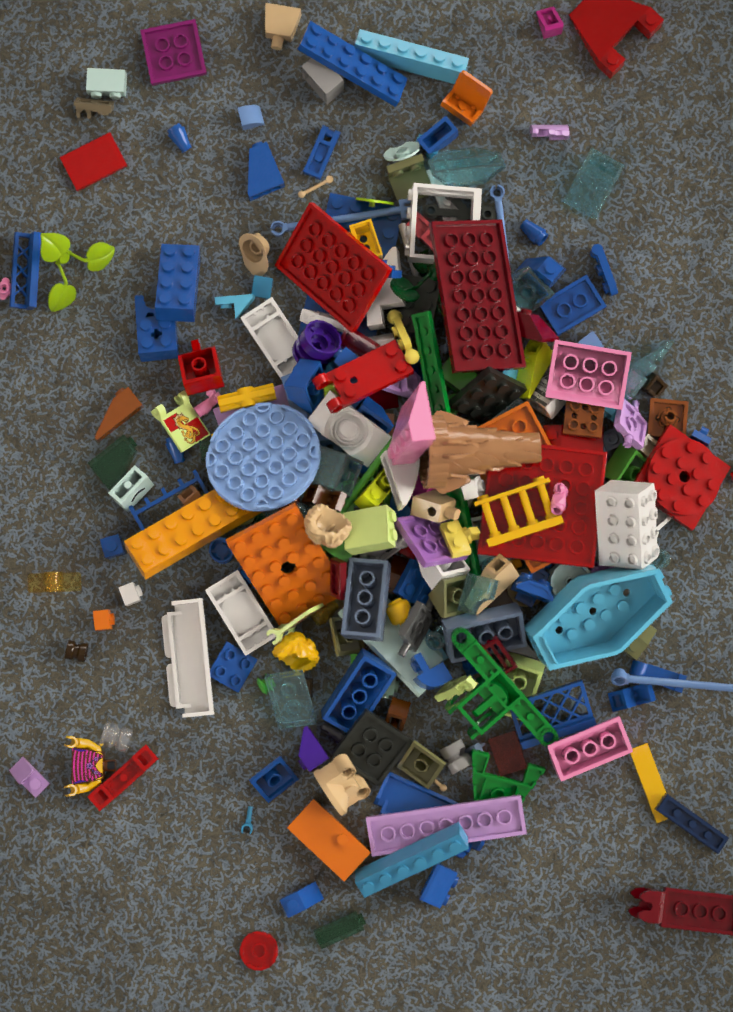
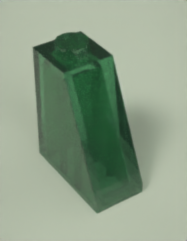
M122 435L88 462L109 491L126 475L138 452L134 448L137 444L131 436L127 438L125 435Z

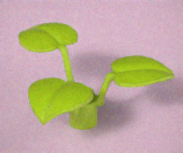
M41 233V257L46 262H55L64 281V284L57 283L51 288L48 296L49 309L54 312L62 310L69 306L76 297V289L72 285H68L61 264L67 263L70 256L82 262H87V268L90 271H100L113 258L114 246L104 242L95 243L87 250V258H82L69 250L70 241L66 236L58 233Z

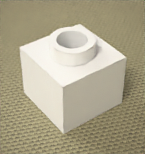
M480 475L471 476V482L461 487L464 500L474 499L485 493V483L481 480Z
M134 582L119 587L125 606L141 601L140 596H143L139 585L136 586Z

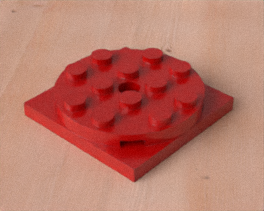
M669 424L633 482L654 483V489L657 492L655 507L689 531H693L706 508L716 498L720 485L731 467L713 455L705 445L692 440ZM681 472L686 473V482L680 480L679 475Z

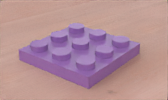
M411 515L397 518L396 522H394L396 528L423 568L466 560L469 556L452 559L439 529L440 524L447 522V520L436 523Z

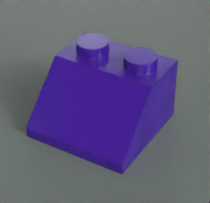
M309 726L304 727L298 755L300 760L298 762L304 771L308 769L310 772L330 757Z

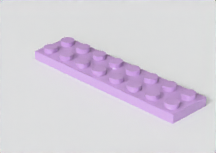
M521 794L367 816L366 823L371 855L391 854L457 822L460 823L467 834L468 843L525 835L527 832Z

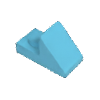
M255 295L215 297V305L220 306L221 309H229L234 305L235 319H239L255 300Z

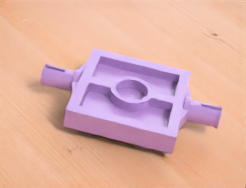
M624 398L622 410H616L613 426L617 432L624 436L623 446L625 448L633 446L635 449L640 450L644 446L648 422L639 412L640 402L633 400L630 404Z

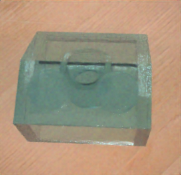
M529 266L518 269L511 275L516 306L520 309L527 308L534 312L555 294Z

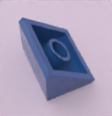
M281 755L249 779L250 783L268 803L299 780Z

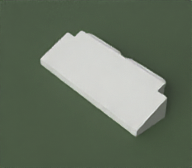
M203 598L171 601L172 606L175 607V612H167V615L162 617L165 656L172 660V664H168L166 667L170 705L176 707V709L184 708L185 714H182L183 718L213 715L214 706Z

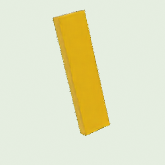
M648 743L632 748L633 752L630 755L656 823L668 820L655 810V807L666 791Z

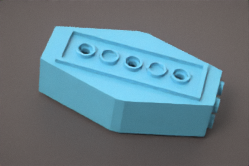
M649 564L642 570L614 567L579 575L572 579L554 597L552 602L546 604L524 626L525 633L538 659L551 671L614 656L623 652L673 603L670 597L672 592L668 585H664L662 580L664 575L659 568L656 569L653 564ZM629 589V594L625 596L623 591ZM591 608L596 609V612L594 614H590L589 611ZM558 626L562 627V631L560 633H556V628Z

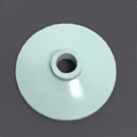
M405 142L399 147L389 148L384 153V159L387 161L408 159L420 150V144L418 142Z

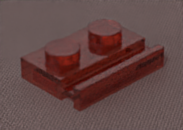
M515 731L488 739L500 776L527 767Z

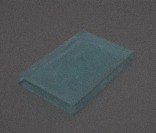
M303 670L265 675V682L279 729L315 725L317 723Z

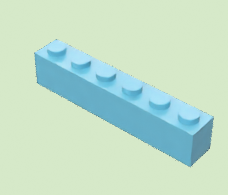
M362 29L359 30L355 42L357 49L388 67L455 84L461 71L467 70L469 61L467 57Z

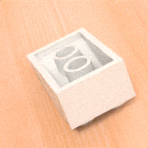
M464 560L423 568L418 561L421 575L431 590L442 579L468 574L471 570Z

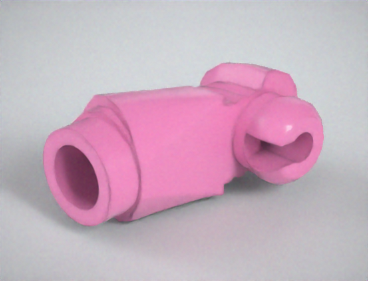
M215 389L206 391V395L209 398L193 408L199 418L207 415L218 404L217 396H220L219 391L216 392Z
M557 483L554 486L555 494L552 496L550 507L554 515H561L566 509L568 488L563 483Z

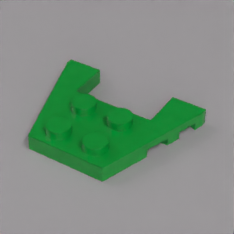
M472 749L473 801L521 794L523 803L526 795L537 784L536 781L544 774L546 769L543 766L528 763L522 781L486 773L485 770L490 754Z

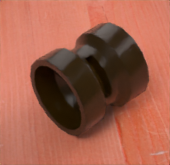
M69 640L65 651V659L72 660L75 658L79 662H85L89 645L86 643L77 645L75 641Z

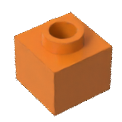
M109 609L93 611L95 631L111 630L112 625H115L114 613H111Z

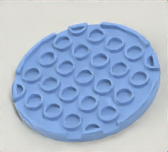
M271 402L256 403L254 406L241 408L228 416L213 433L208 452H206L208 478L220 497L234 507L253 512L278 509L296 500L313 482L321 459L320 442L313 425L298 410L284 404H272Z

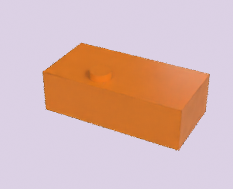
M315 798L287 827L343 881L371 853L362 842Z

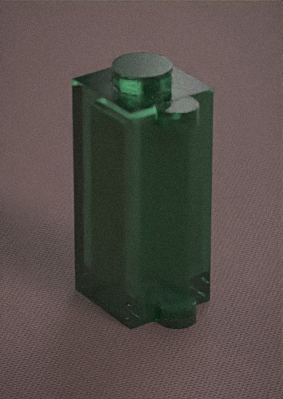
M357 910L314 929L313 932L320 948L323 949L363 931V925L366 924L363 914H358Z

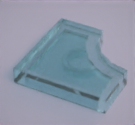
M467 573L457 610L476 615L482 603L487 600H494L499 581Z

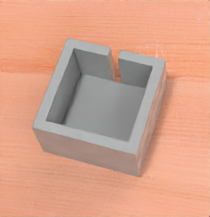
M312 58L302 65L303 78L326 104H329L344 91V77Z

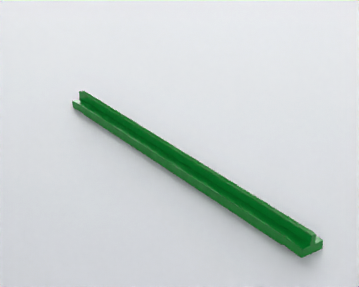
M431 311L412 314L431 415L436 411L451 413ZM461 487L445 493V495L456 500L455 508L460 510V516L457 520H459L461 527H466L467 529L472 527L468 501L464 500ZM475 540L469 544L472 550L471 555L464 560L471 569L468 573L472 574V591L481 576Z

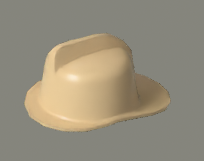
M255 233L254 235L243 234L239 238V247L245 266L252 275H265L268 270L267 254L270 248L268 241L260 233Z

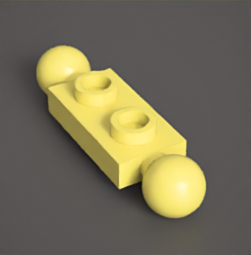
M391 310L387 314V320L390 324L394 325L391 327L394 338L398 337L399 339L397 343L401 350L405 352V361L408 364H416L419 361L420 355L417 350L412 348V343L402 322V314L398 310Z

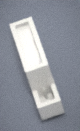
M395 246L389 250L383 260H387V265H394L396 270H401L400 254ZM393 278L386 279L367 312V326L371 331L386 328L384 310L406 306L405 301L397 297L391 290L390 282Z
M385 450L380 459L397 509L400 511L407 505L415 488L420 458L412 464L392 465V460L388 458V450Z

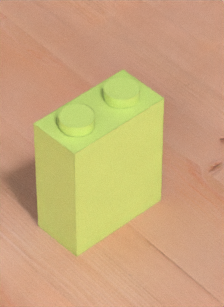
M388 505L343 513L352 526V530L344 540L345 550L351 555L396 547L395 541L398 536L394 522H396L397 518L395 511Z

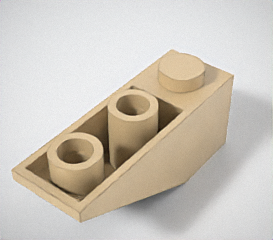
M499 553L485 566L465 604L476 615H479L520 576L512 563Z

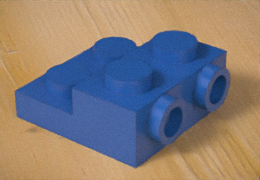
M410 559L393 593L401 597L402 600L407 599L411 607L415 605L416 601L422 602L425 605L429 599L428 594L432 590L421 575L418 561Z

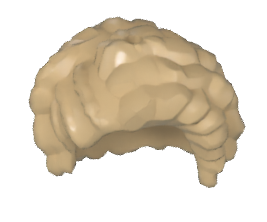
M314 505L313 508L308 510L304 518L305 531L309 539L315 544H322L328 548L340 546L352 530L351 522L348 521V518H345V515L342 513H337L335 509L329 508L328 505Z

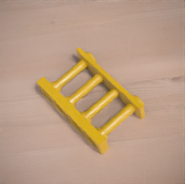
M544 476L533 479L534 483L491 497L488 494L477 497L478 501L474 502L475 507L482 506L491 533L489 535L490 538L486 539L489 548L564 523L562 515L557 516L551 512V502L545 484L550 483L549 478L545 479ZM535 487L538 488L547 515L545 516L546 520L541 522L535 519L526 490ZM519 493L528 520L527 526L523 528L516 525L508 500V496ZM498 499L501 501L509 525L508 533L501 534L500 531L498 532L489 502Z

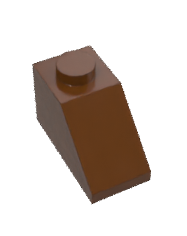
M397 555L393 556L389 594L397 596L393 591L409 561L408 559Z
M392 697L385 721L403 731L411 702Z

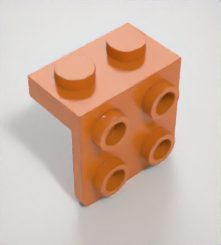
M463 70L459 74L453 89L443 99L440 106L471 127L483 113L493 91Z

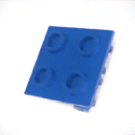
M226 641L210 668V676L239 693L258 659L249 654L245 656L241 649Z

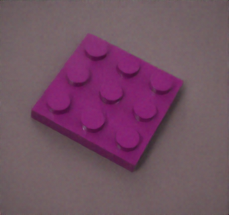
M196 19L140 30L152 86L207 75Z

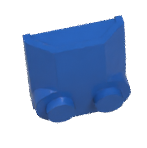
M522 572L512 583L510 590L545 603L552 602L554 599L552 595L553 587L550 586L551 583L543 579L536 581L532 579V575Z

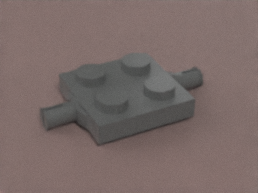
M430 598L425 605L422 602L416 601L415 605L410 608L406 621L400 626L398 634L403 640V645L398 654L402 657L406 656L408 650L417 652L434 621L431 614L434 605Z

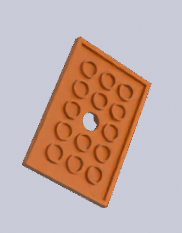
M296 503L226 539L227 545L279 626L290 623L305 611L321 603L326 605L337 599L330 595V559L321 545L315 544L309 539L305 531L304 517ZM283 563L295 564V569L292 572L284 573L281 571Z

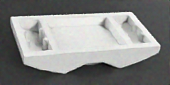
M271 297L240 318L281 379L282 376L292 373L294 366L297 364L293 357L292 347L298 335Z
M330 390L309 416L308 420L324 437L337 444L351 457L369 467L392 436L351 405L337 413L331 414L326 404L331 399L339 396Z
M239 570L205 589L245 656L276 637L273 633L269 636L266 635V632L274 627Z

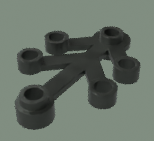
M445 197L457 209L437 208L434 204H428L422 212L423 217L428 221L434 220L437 216L457 217L455 221H463L470 218L471 210L459 198ZM464 199L465 201L471 203V199ZM481 204L480 220H495V210L490 206H483ZM429 208L434 210L433 214L428 212ZM485 212L490 214L489 218L484 216Z

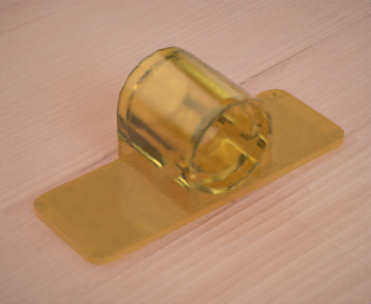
M80 572L28 574V592L81 591Z

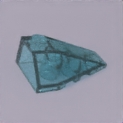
M673 339L666 341L630 364L624 395L626 400L633 399L648 380L645 376H648L656 369V361L659 362L666 355L675 342Z

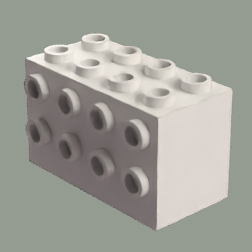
M610 480L595 490L599 565L642 570L658 558L659 546H657V537L659 530L656 527L658 511L655 509L657 492L654 489V483Z

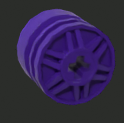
M321 320L311 321L294 342L292 347L293 357L297 363L300 358L321 361L324 369L340 349L342 343L341 336L330 323Z

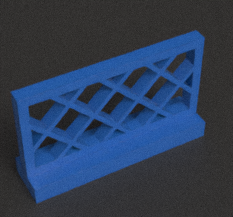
M582 679L527 697L532 704L538 699L545 701L541 711H538L543 716L551 719L549 724L558 733V738L597 725ZM580 686L581 693L578 698L569 695L572 688ZM556 693L564 695L559 705L550 701ZM567 697L576 701L571 710L563 707ZM579 703L586 706L587 713L581 715L575 713ZM548 704L557 707L553 716L544 713ZM561 709L569 713L566 720L563 721L556 719ZM510 710L522 749L541 744L530 731L524 734L521 733L520 728L523 723L520 720L518 724V717ZM546 733L543 738L544 741H551L553 733Z

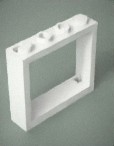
M413 183L412 188L408 189V200H411V205L407 207L406 218L410 219L405 233V237H409L408 244H405L404 255L408 256L407 262L433 264L435 261L434 255L414 253L418 195L471 199L470 220H480L482 189Z

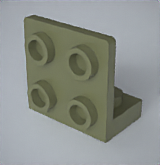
M422 153L386 166V174L398 205L399 200L408 199V189L412 188L413 183L431 184L424 167ZM418 195L417 200L425 198L428 195Z

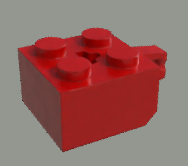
M198 339L191 341L193 351L178 355L182 381L187 396L225 387L215 346L201 349Z

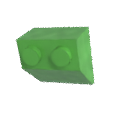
M620 443L606 465L605 479L608 482L610 480L634 481L646 458L637 449L632 447L625 448L623 443Z

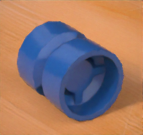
M220 537L211 542L209 554L214 561L219 564H226L233 560L234 554L227 545L226 538Z

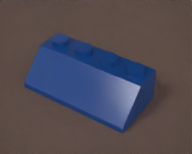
M362 648L322 708V719L347 733L365 708L371 712L374 710L397 673L379 657Z

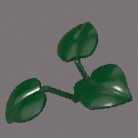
M429 249L424 250L418 254L429 255ZM435 261L433 264L412 262L413 267L418 272L426 274L416 286H413L410 281L403 277L393 278L390 282L391 290L404 301H417L420 295L416 290L428 278L438 281ZM439 292L438 301H439L440 303L437 305V309H438V311L441 313V315L443 316L442 304H441V298H440V292Z

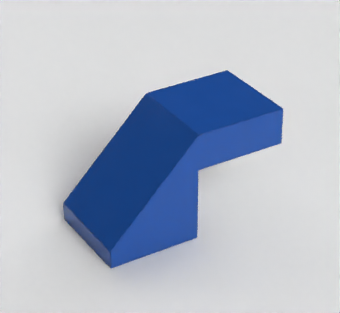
M639 684L607 693L613 712L656 700L653 687L648 684Z

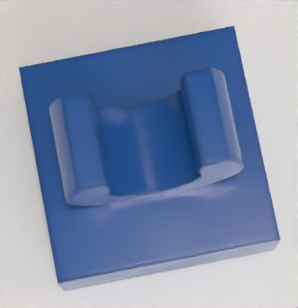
M703 426L699 431L694 430L689 437L706 447L712 439L706 436L709 429Z

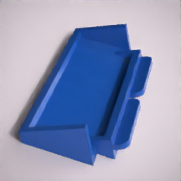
M389 772L383 780L373 804L382 807L379 813L381 815L457 804L458 802ZM486 840L469 842V849L455 856L464 858L465 855L469 854L471 848L480 852Z

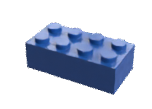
M161 244L155 300L156 320L195 322L201 261L200 245Z

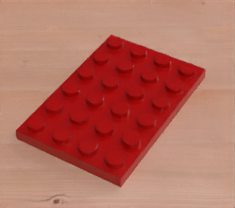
M309 202L274 265L351 333L357 331L392 271L391 267L313 202Z

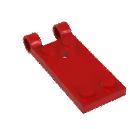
M393 340L334 370L315 376L312 382L317 390H321L330 384L333 385L339 397L328 401L326 406L330 413L334 414L414 374V370L405 361L404 353L396 340ZM356 378L357 383H351L350 379Z

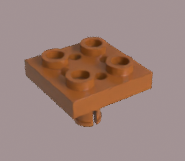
M650 398L647 433L652 437L660 438L664 427L671 424L686 435L689 401Z
M566 401L562 435L601 439L605 407Z

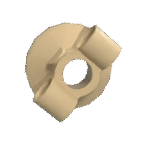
M346 754L336 756L332 762L323 768L316 767L312 770L324 793L341 816L347 813L348 807L359 800L365 799L371 792L363 776L356 774V769Z

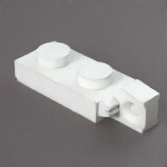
M302 309L299 320L308 324L311 321L321 320L336 327L337 331L343 332L345 329L341 323L328 313Z

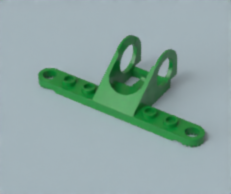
M463 627L454 629L451 633L452 643L478 671L481 677L475 679V682L478 683L476 687L470 692L468 691L460 701L453 704L459 697L458 695H454V697L448 700L445 709L451 714L458 708L473 725L467 731L470 738L473 740L479 734H484L509 710H512L543 746L547 747V745L558 741L559 736L556 730L471 633ZM465 633V641L458 643L456 641L457 634ZM479 693L484 701L472 711L474 716H479L489 707L491 709L475 722L462 707ZM491 716L482 727L478 726L484 719ZM552 732L553 739L545 742L543 739L544 735Z

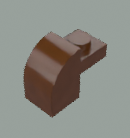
M313 484L307 488L301 502L311 508L316 504L328 505L331 509H335L337 512H341L345 506L347 494L343 491H330L319 484Z

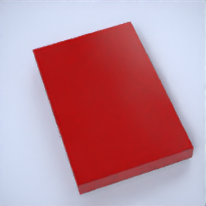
M110 132L60 157L77 192L127 167Z

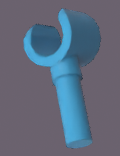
M248 806L246 821L241 827L242 833L245 826L250 827V834L253 831V825L251 824L253 807Z

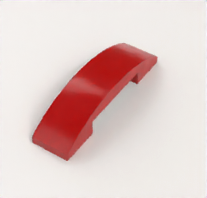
M147 745L143 746L121 768L87 796L88 799L101 811L146 772L159 758Z

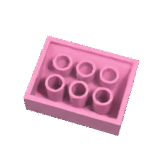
M554 340L545 397L622 410L632 352Z
M421 382L401 407L388 448V458L392 460V465L415 463L435 440L425 382Z

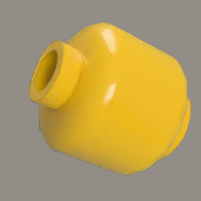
M400 597L387 604L386 614L394 626L399 624L401 626L406 621L411 608L407 599L402 600Z

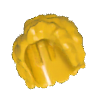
M297 631L283 636L281 642L272 651L273 656L285 662L286 666L290 665V668L295 671L296 675L312 670L320 659L314 642L310 638H306L303 633Z

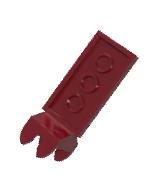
M637 887L630 891L634 898L641 899L639 906H633L628 909L629 914L648 923L659 924L660 927L733 935V895L663 887V891L645 887Z

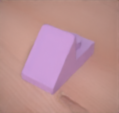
M24 757L9 770L16 781L22 784L35 798L50 784Z

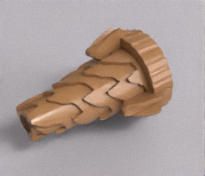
M436 411L431 415L435 440L420 457L419 475L424 489L435 488L440 494H444L470 483L469 475L485 474V471H500L506 467H522V464L539 463L542 461L540 433H515L497 430V428L493 427L477 428V425H468V420L449 412Z

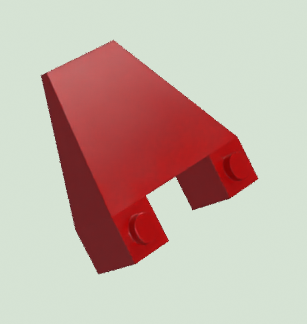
M583 0L569 14L596 66L610 79L623 67L626 60L614 47L633 27H636L646 38L650 39L664 22V19L651 7L631 0Z

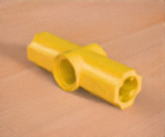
M270 383L257 387H243L238 389L237 392L217 396L220 411L224 413L254 406L256 403L277 400L274 385Z

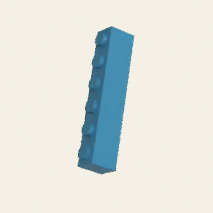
M457 822L355 870V884L365 898L468 850V836L460 823Z

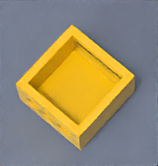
M368 219L349 225V233L359 241L362 236L367 237V241L361 243L370 247L369 250L383 260V253L372 220Z

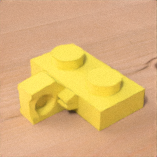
M459 520L441 523L439 527L452 559L471 555L472 550L469 544L479 539L480 531L478 526L467 529L466 527H461Z

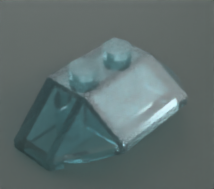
M477 147L440 151L432 159L428 160V166L434 178L445 186L456 187L485 184L506 167L500 152H492Z

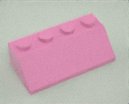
M620 716L547 745L551 762L560 781L633 752Z

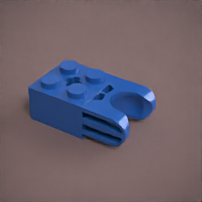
M136 295L137 341L141 362L177 359L179 350L176 321L156 320L155 309H150L146 306L143 295Z

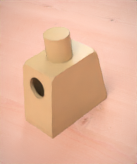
M271 3L265 4V36L272 39V49L282 50L283 41L292 42L301 18L300 8Z
M431 490L413 496L410 515L440 523L449 519L457 520L460 516V510L455 508L456 500L454 498L440 494L437 490Z

